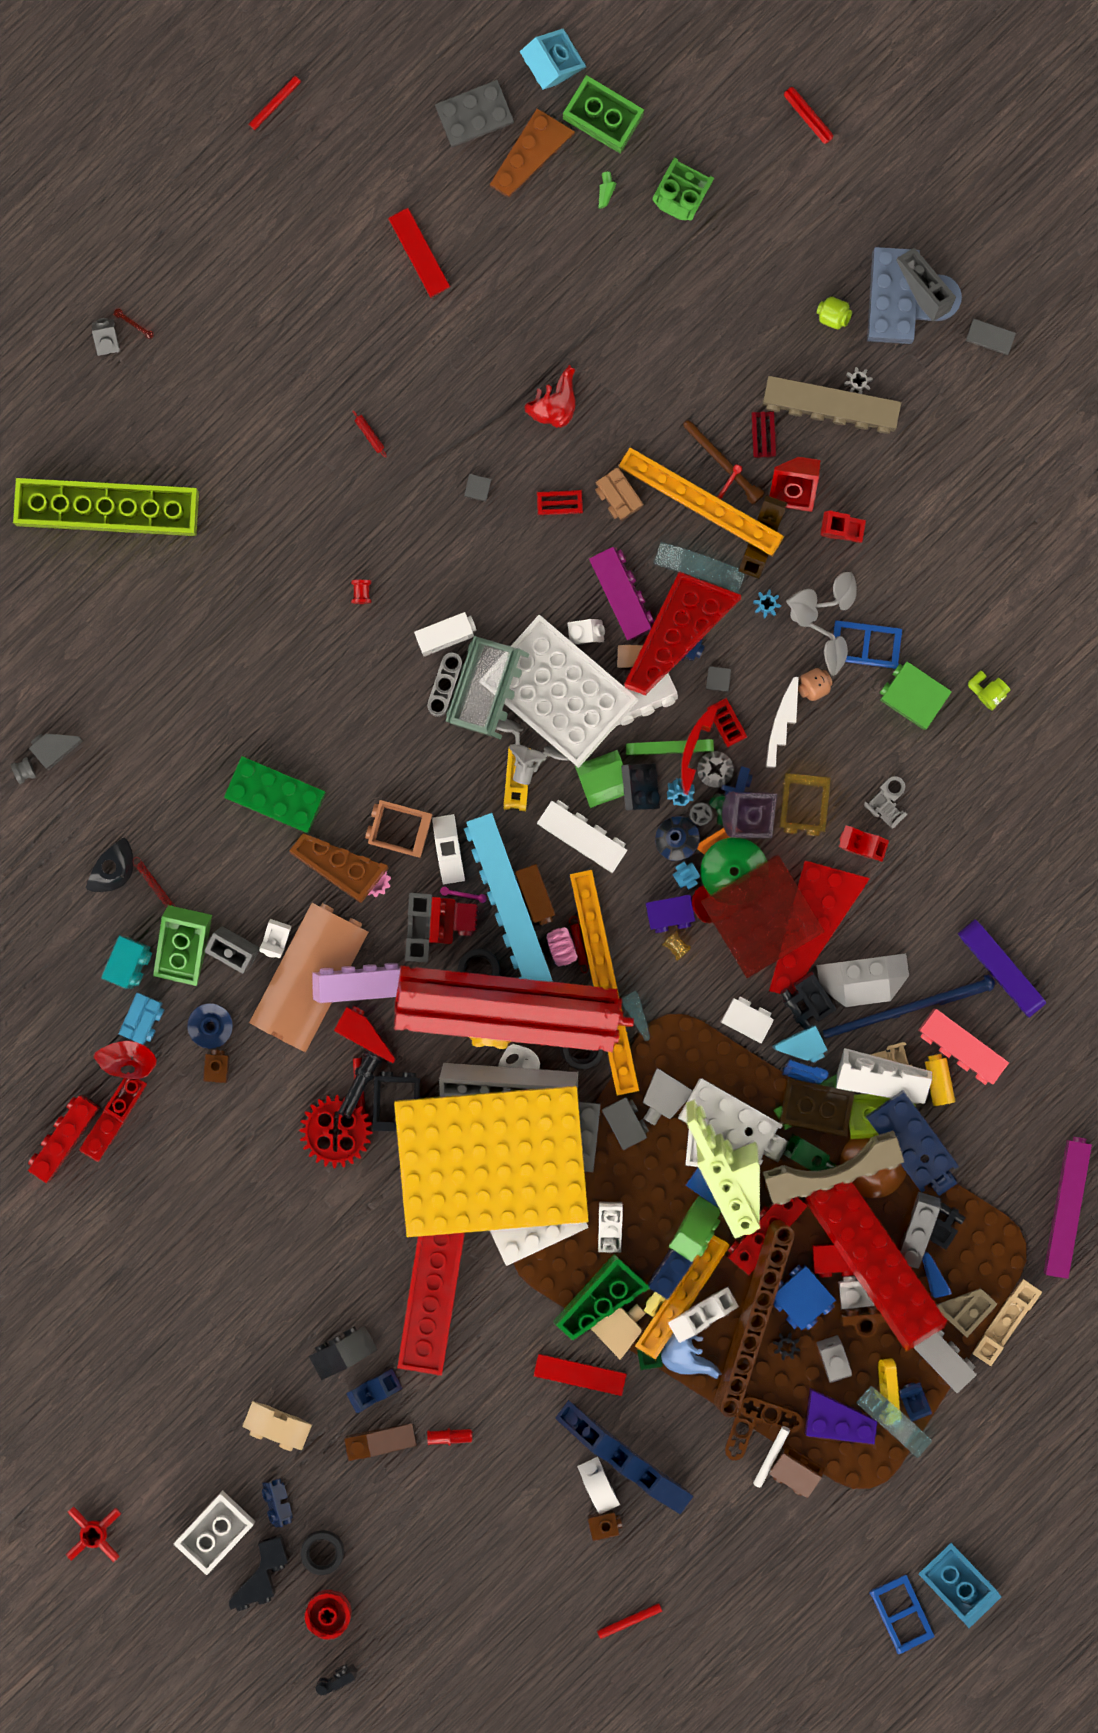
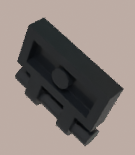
M812 971L793 984L797 990L794 994H791L788 988L780 992L783 997V1003L787 1008L791 1009L794 1014V1020L797 1024L800 1023L803 1029L810 1027L811 1024L808 1018L814 1016L816 1021L819 1022L837 1010ZM802 999L807 1005V1008L801 1010L797 1004Z
M940 1199V1212L947 1217L944 1222L938 1218L936 1219L929 1240L947 1250L958 1230L951 1227L953 1221L962 1224L966 1217L960 1214L959 1210L955 1207L950 1208L942 1203V1199Z
M347 1664L340 1666L335 1670L336 1673L333 1674V1677L329 1679L326 1677L320 1678L316 1685V1692L324 1696L354 1681L357 1676L354 1664L349 1667Z

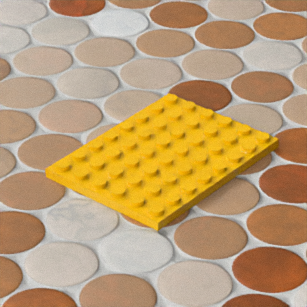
M577 1086L394 1102L407 1237L588 1222Z

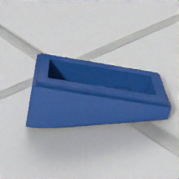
M925 1251L922 1260L931 1296L938 1298L952 1294L931 1255Z

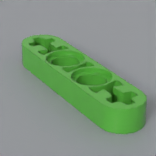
M687 740L626 744V755L684 753ZM698 740L693 753L714 751L713 740Z

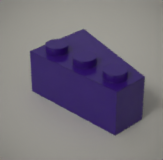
M810 1388L805 1426L806 1436L867 1444L875 1443L877 1427L875 1418Z

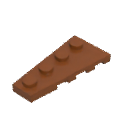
M536 109L491 181L490 186L509 198L546 160L575 134V131Z
M304 833L289 850L293 856L360 903L363 902L389 869L388 865L371 861L367 857L350 853L346 849L337 848L330 845V843Z

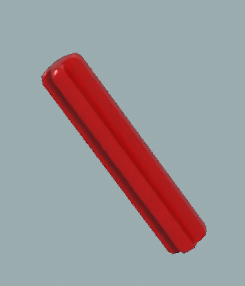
M790 87L786 90L784 97L824 144L833 139L832 132L796 89Z

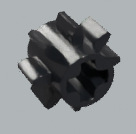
M791 1332L788 1333L787 1337H783L779 1333L780 1339L772 1342L778 1347L773 1351L774 1354L780 1352L782 1360L785 1359V1356H790L794 1359V1351L800 1352V1349L795 1346L799 1339L792 1340ZM783 1341H787V1343L792 1342L790 1351L780 1349L783 1347Z

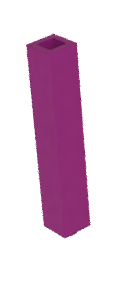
M1073 1136V1141L1066 1140L1043 1272L1045 1275L1069 1279L1092 1144L1086 1143L1087 1139Z

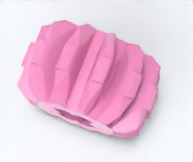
M557 928L547 934L546 938L549 949L557 966H566L577 960L575 946L567 928Z

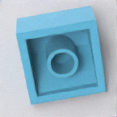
M564 29L535 37L520 51L543 90L558 85L586 67Z
M813 1025L772 1045L777 1051L807 1061L810 1060L811 1062L825 1057L823 1053L828 1051L816 1026Z

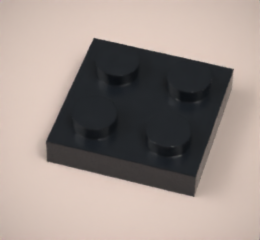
M656 764L621 765L626 811L660 809Z

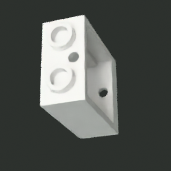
M465 612L414 633L425 657L473 638V631H476V627L472 617H467Z

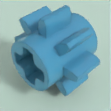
M768 590L767 595L764 596L759 592L760 600L753 601L754 604L758 605L755 613L761 611L763 618H766L768 613L775 616L774 608H781L780 604H776L779 595L771 596V590ZM765 599H770L769 602L773 604L768 610L764 609V605L761 604Z
M676 778L672 783H668L667 799H673V805L685 806L689 801L694 800V785L691 786L689 794L685 795L682 789L681 778Z
M684 861L675 866L677 871L672 875L680 888L686 886L689 890L698 884L696 879L700 878V875L693 863L686 865Z

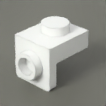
M588 619L568 622L569 640L574 645L604 642L605 628L602 620Z
M270 919L259 951L268 957L281 958L292 926Z

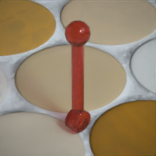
M121 309L114 310L116 318H122L144 333L147 339L153 338L154 333L151 330L147 331L125 316Z

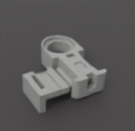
M900 777L889 778L879 787L881 791L868 804L864 802V807L874 817H879L877 814L879 812L882 815V820L891 829L907 815L906 812L903 810L900 812L895 807L896 803L893 804L891 800L895 802L905 791V783ZM893 780L901 784V790L898 793H891L888 789L889 783ZM899 814H901V815L894 821V823H893L892 821H893Z

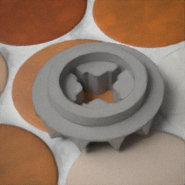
M709 752L698 763V776L707 786L721 787L728 783L733 775L732 761L722 752ZM709 761L714 765L723 763L719 769L722 777L716 773L707 775L712 769Z

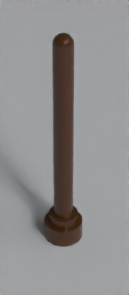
M686 420L683 423L684 428L731 476L734 466L691 421ZM741 473L737 474L734 478L745 490L746 499L752 505L764 496L765 492L760 486H752Z

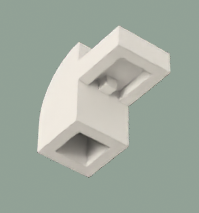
M598 1457L577 1466L599 1515L620 1505Z

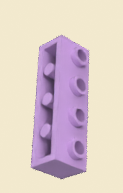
M385 963V967H377V965L373 964L363 965V969H355L354 966H344L339 971H333V968H321L320 972L312 973L313 1000L319 1003L396 997L400 966H398V963Z

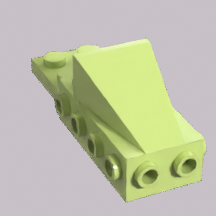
M695 1100L686 1102L687 1124L697 1142V1164L733 1236L737 1238L745 1234L750 1235L760 1228L758 1145L756 1142H753L733 1151L730 1141L725 1140L722 1133L715 1135L711 1124H706L704 1120L706 1119V1114L703 1107L697 1106Z

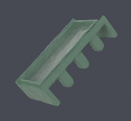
M474 636L468 646L466 661L461 667L459 682L454 688L452 703L446 712V722L501 739L502 735L496 733L495 729L499 720L506 721L507 712L502 711L506 698L512 700L515 696V692L509 688L513 677L520 678L522 675V670L517 668L520 656L528 658L529 653L519 648Z

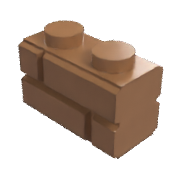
M619 467L596 482L598 488L595 491L602 501L604 499L607 500L610 505L607 509L614 519L618 517L620 521H623L643 507L644 504Z

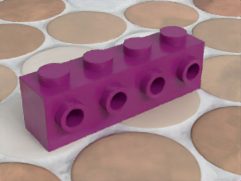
M611 547L589 558L626 639L631 641L649 632L655 620L650 610L646 612L643 605L646 602L642 592L640 590L637 591L633 584L636 582L632 571H627L624 565L627 561L622 550Z

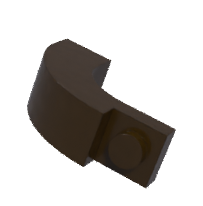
M766 495L757 521L777 532L787 503ZM748 543L739 572L760 579L769 554Z

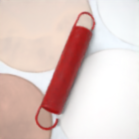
M362 415L356 416L354 421L367 440H369L377 453L381 452L383 455L382 451L385 447L377 438Z
M578 920V924L571 925L570 929L579 965L587 964V971L583 972L587 973V955Z

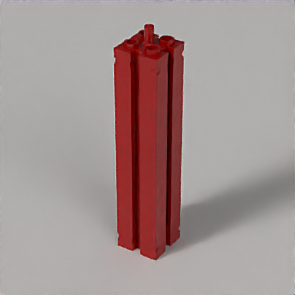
M400 966L395 999L394 1029H408L409 1031L597 1051L602 1049L606 1052H613L614 1043L618 1044L619 1042L618 1025L633 1027L634 1018L623 1017V1011H621L622 998H618V989L614 988L604 989L603 987L417 967L412 969L408 966Z

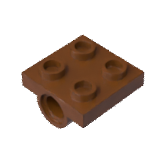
M876 1306L867 1307V1311L861 1312L858 1308L845 1309V1313H840L841 1324L843 1326L852 1325L853 1329L864 1338H869L876 1334L878 1323H887ZM868 1319L870 1321L869 1327L865 1330L860 1329L861 1321Z

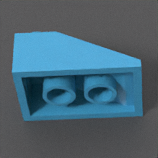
M952 1543L919 1573L921 1578L968 1628L1001 1598L998 1591Z

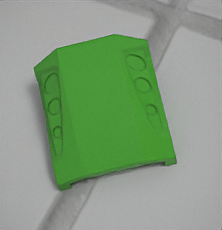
M674 157L652 200L660 210L679 220H693L714 178L711 176L707 177L678 162V159Z
M618 750L586 761L579 768L575 765L590 808L624 796L621 768L623 763Z

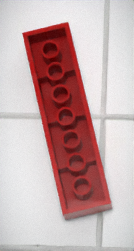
M841 1182L828 1190L819 1189L813 1191L811 1195L805 1198V1203L906 1352L945 1328L946 1318L853 1182Z

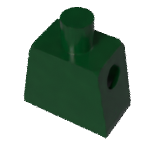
M792 1133L788 1140L789 1143L783 1152L785 1156L811 1171H821L837 1166L829 1160L830 1155Z

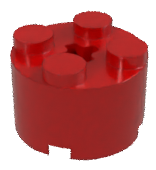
M327 1589L316 1593L310 1599L305 1611V1623L308 1630L325 1640L339 1637L349 1625L352 1614L351 1605L342 1592ZM325 1610L333 1613L331 1619H328L326 1615L323 1616Z

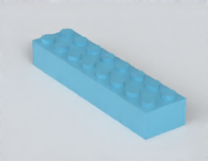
M492 813L466 822L468 827L464 828L468 841H473L475 849H472L476 863L481 862L483 870L479 871L484 884L488 883L491 890L487 892L491 905L496 904L498 909L495 917L499 927L504 926L506 934L502 935L506 947H511L514 953L513 956H510L514 969L519 968L522 975L519 977L520 979L553 982Z

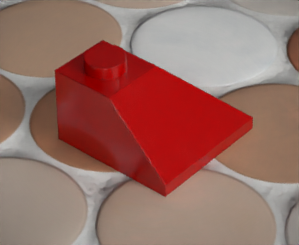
M796 457L774 467L769 496L786 502V508L812 512L819 479L820 460Z

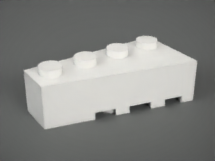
M844 1048L837 1071L836 1088L889 1098L904 1090L913 1104H925L932 1081V1071Z

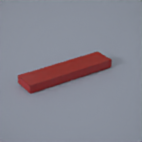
M406 208L389 217L388 220L429 297L432 298L449 289L450 285L409 209Z
M538 1353L533 1376L622 1396L627 1373Z

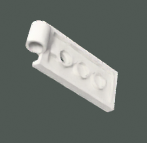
M700 1078L687 1102L695 1100L697 1106L703 1107L706 1114V1119L704 1120L707 1125L711 1124L715 1135L722 1133L724 1139L730 1141L733 1150L756 1142L760 1165L763 1162L761 1160L763 1155L779 1162L789 1143L775 1134L778 1128L781 1129L782 1124ZM685 1104L678 1118L687 1123ZM748 1127L752 1129L750 1136L745 1135V1129Z

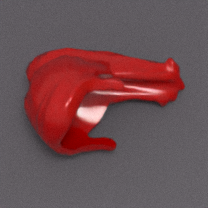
M569 365L564 370L557 383L556 393L550 395L551 386L548 384L546 385L547 390L544 397L540 399L542 392L540 388H537L535 400L526 403L524 407L525 412L540 423L552 424L556 428L566 426L572 419L576 406L572 384L575 368Z

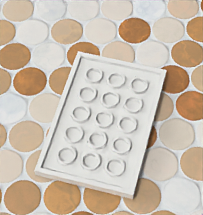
M540 615L535 618L510 646L529 653V657L520 656L517 668L522 670V675L520 678L513 677L509 689L515 692V696L512 700L506 698L504 704L578 768L639 701L636 696ZM505 652L479 681L494 696L509 652Z

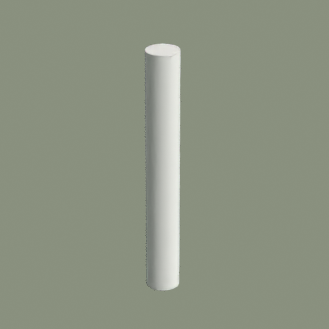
M781 1427L753 1482L755 1486L762 1487L790 1432L789 1428Z

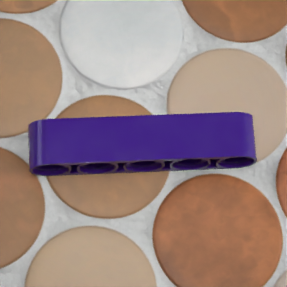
M976 919L958 933L962 941L1028 1018L1047 1004Z

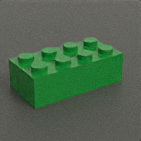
M241 756L224 798L309 834L326 792Z

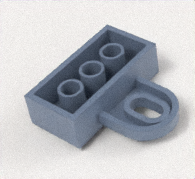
M875 247L872 252L867 341L912 344L915 334V320L932 321L918 305L896 261L897 257L911 249ZM938 275L956 296L950 312L935 320L943 321L949 319L957 312L961 304L962 295L958 284L952 278Z

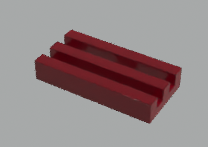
M774 411L751 412L753 458L776 457ZM765 417H769L771 452L768 453ZM756 418H761L762 453H758Z

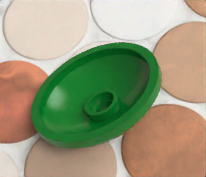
M739 837L725 838L712 845L704 855L701 863V879L705 889L713 898L725 904L740 905L753 900L762 892L768 879V863L762 850L753 842ZM737 867L739 870L738 875H731L730 869Z

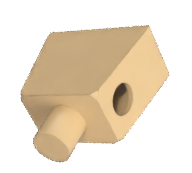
M638 1304L628 1312L620 1307L609 1317L599 1321L591 1329L621 1359L642 1332V1328L636 1322L646 1313Z

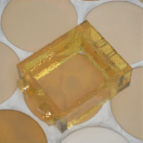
M784 774L779 828H784V833L797 834V830L806 831V835L820 836V832H825L831 778ZM790 784L823 787L819 826L786 822Z

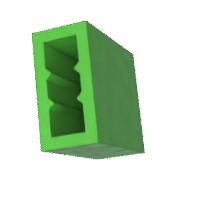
M905 662L904 665L899 663L892 674L895 676L892 683L889 684L887 682L880 691V694L883 695L880 701L923 730H926L952 691L909 662Z

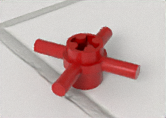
M74 1506L67 1512L81 1527L80 1541L65 1554L69 1560L72 1561L86 1547H100L113 1562L120 1557L106 1542V1528L121 1515L117 1508L113 1509L101 1522L96 1520L87 1521ZM91 1527L95 1528L100 1535L99 1539L96 1537L90 1539L88 1537Z

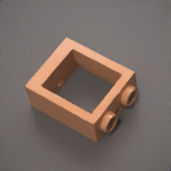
M382 800L379 801V805L374 804L371 817H375L373 826H368L365 837L369 839L368 844L421 858L433 814ZM385 808L422 818L413 850L376 840Z

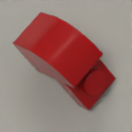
M825 511L820 535L835 540L841 539L862 543L866 520L852 518L849 514Z
M845 826L840 836L839 847L845 851L883 862L889 840L850 826Z

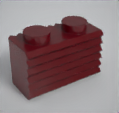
M455 903L454 930L458 931V935L472 936V932L477 930L475 928L478 921L476 919L478 917L476 914L478 906L476 904Z

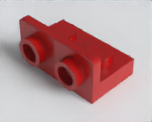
M432 897L430 943L452 944L455 899Z

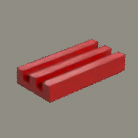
M582 490L537 492L538 515L583 514ZM578 496V500L542 501V497ZM578 505V508L542 510V506Z

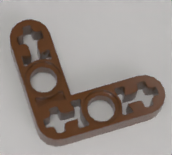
M753 1396L744 1397L738 1414L735 1415L725 1444L726 1456L735 1461L740 1460L744 1456L756 1420L780 1429L782 1426L790 1429V1432H797L803 1425L801 1415L794 1410ZM749 1401H753V1406L760 1408V1404H764L761 1409V1417L756 1416L758 1411L750 1410L749 1413L746 1412V1408L743 1406L744 1403L748 1404ZM768 1408L777 1410L778 1414L774 1420L765 1418L764 1414ZM781 1411L786 1412L784 1417L792 1418L793 1415L796 1416V1420L799 1422L798 1425L794 1424L793 1427H789V1422L782 1420V1424H778L781 1419ZM739 1422H745L748 1424L749 1430L743 1435L739 1434L736 1431V1425ZM733 1435L739 1439H745L744 1443L742 1441L739 1442L738 1448L741 1452L736 1453L735 1456L731 1455V1450H729V1447H734L736 1439H731Z

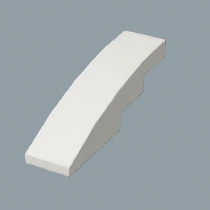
M798 677L792 679L775 716L768 743L767 768L776 767L777 746L786 745L787 724L796 723Z

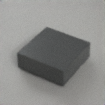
M469 474L464 497L486 502L491 479Z
M709 666L706 689L728 692L731 669Z

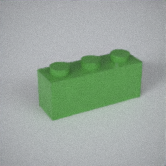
M698 1196L684 1217L669 1247L691 1262L697 1254L702 1256L721 1221L718 1219L721 1210Z

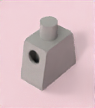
M657 1068L643 1099V1103L650 1106L643 1119L654 1126L661 1115L671 1119L689 1099L693 1090Z
M838 1335L816 1342L829 1383L852 1376L842 1342Z

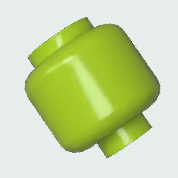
M829 297L825 302H820L817 314H819L821 324L838 330L848 325L852 310H850L847 302Z

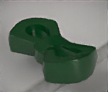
M715 794L710 799L709 805L715 808L718 813L717 824L727 826L733 822L735 816L728 810L726 795Z

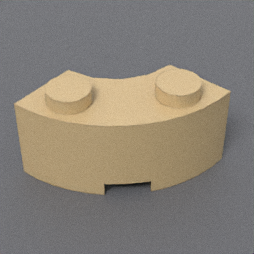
M252 1401L242 1427L250 1430L249 1435L255 1438L262 1439L265 1437L280 1443L279 1447L292 1451L293 1448L303 1449L312 1425L299 1417L284 1413L269 1405Z

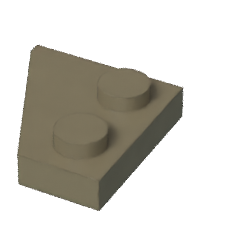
M979 1288L936 1305L943 1316L962 1334L968 1337L998 1304Z

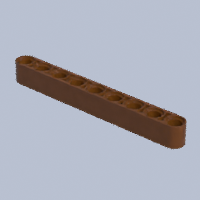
M782 1220L772 1221L768 1226L714 1398L716 1408L726 1417L735 1416L741 1408L793 1243L794 1231ZM781 1229H784V1233L781 1236L777 1237L778 1232ZM778 1250L777 1255L771 1258V1254ZM771 1272L770 1277L764 1280L765 1274ZM764 1293V1297L757 1301L758 1296ZM757 1315V1319L754 1322H750L751 1318ZM751 1336L750 1341L744 1344V1340ZM744 1358V1361L737 1365L738 1360ZM737 1379L736 1384L734 1386H730L731 1382ZM731 1400L730 1404L727 1407L723 1408L724 1404L727 1401Z

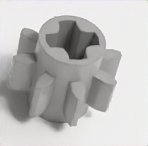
M855 367L853 375L847 372L846 376L850 380L846 381L844 386H850V392L855 391L858 394H862L863 389L866 391L870 390V387L866 384L873 379L871 377L867 378V369L859 372L858 368ZM856 377L864 381L860 387H858L857 383H853Z

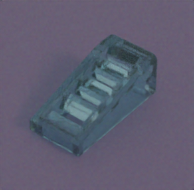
M634 991L622 998V1004L629 1016L634 1018V1024L644 1040L648 1041L650 1040V1032L637 991Z

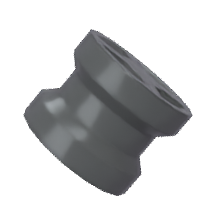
M28 757L23 758L20 763L14 762L11 764L12 771L19 784L24 783L28 778H36L35 770Z
M697 803L690 809L689 816L695 825L703 826L711 820L712 810L705 803Z

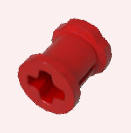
M352 580L354 597L351 603L371 604L369 585L372 584V581Z

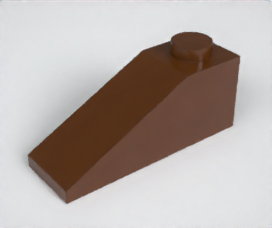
M412 1423L346 1435L344 1438L348 1461L416 1446Z

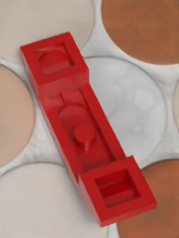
M712 706L701 716L686 742L681 765V783L685 795L689 794L696 774V770L688 767L701 730L711 731L718 710L717 706Z

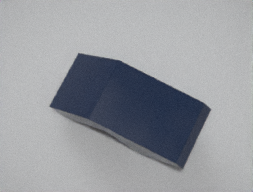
M389 1369L346 1394L357 1414L403 1388L393 1369Z

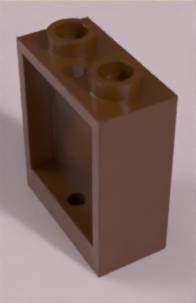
M537 864L516 871L517 879L534 924L539 922L540 926L552 922L555 912Z

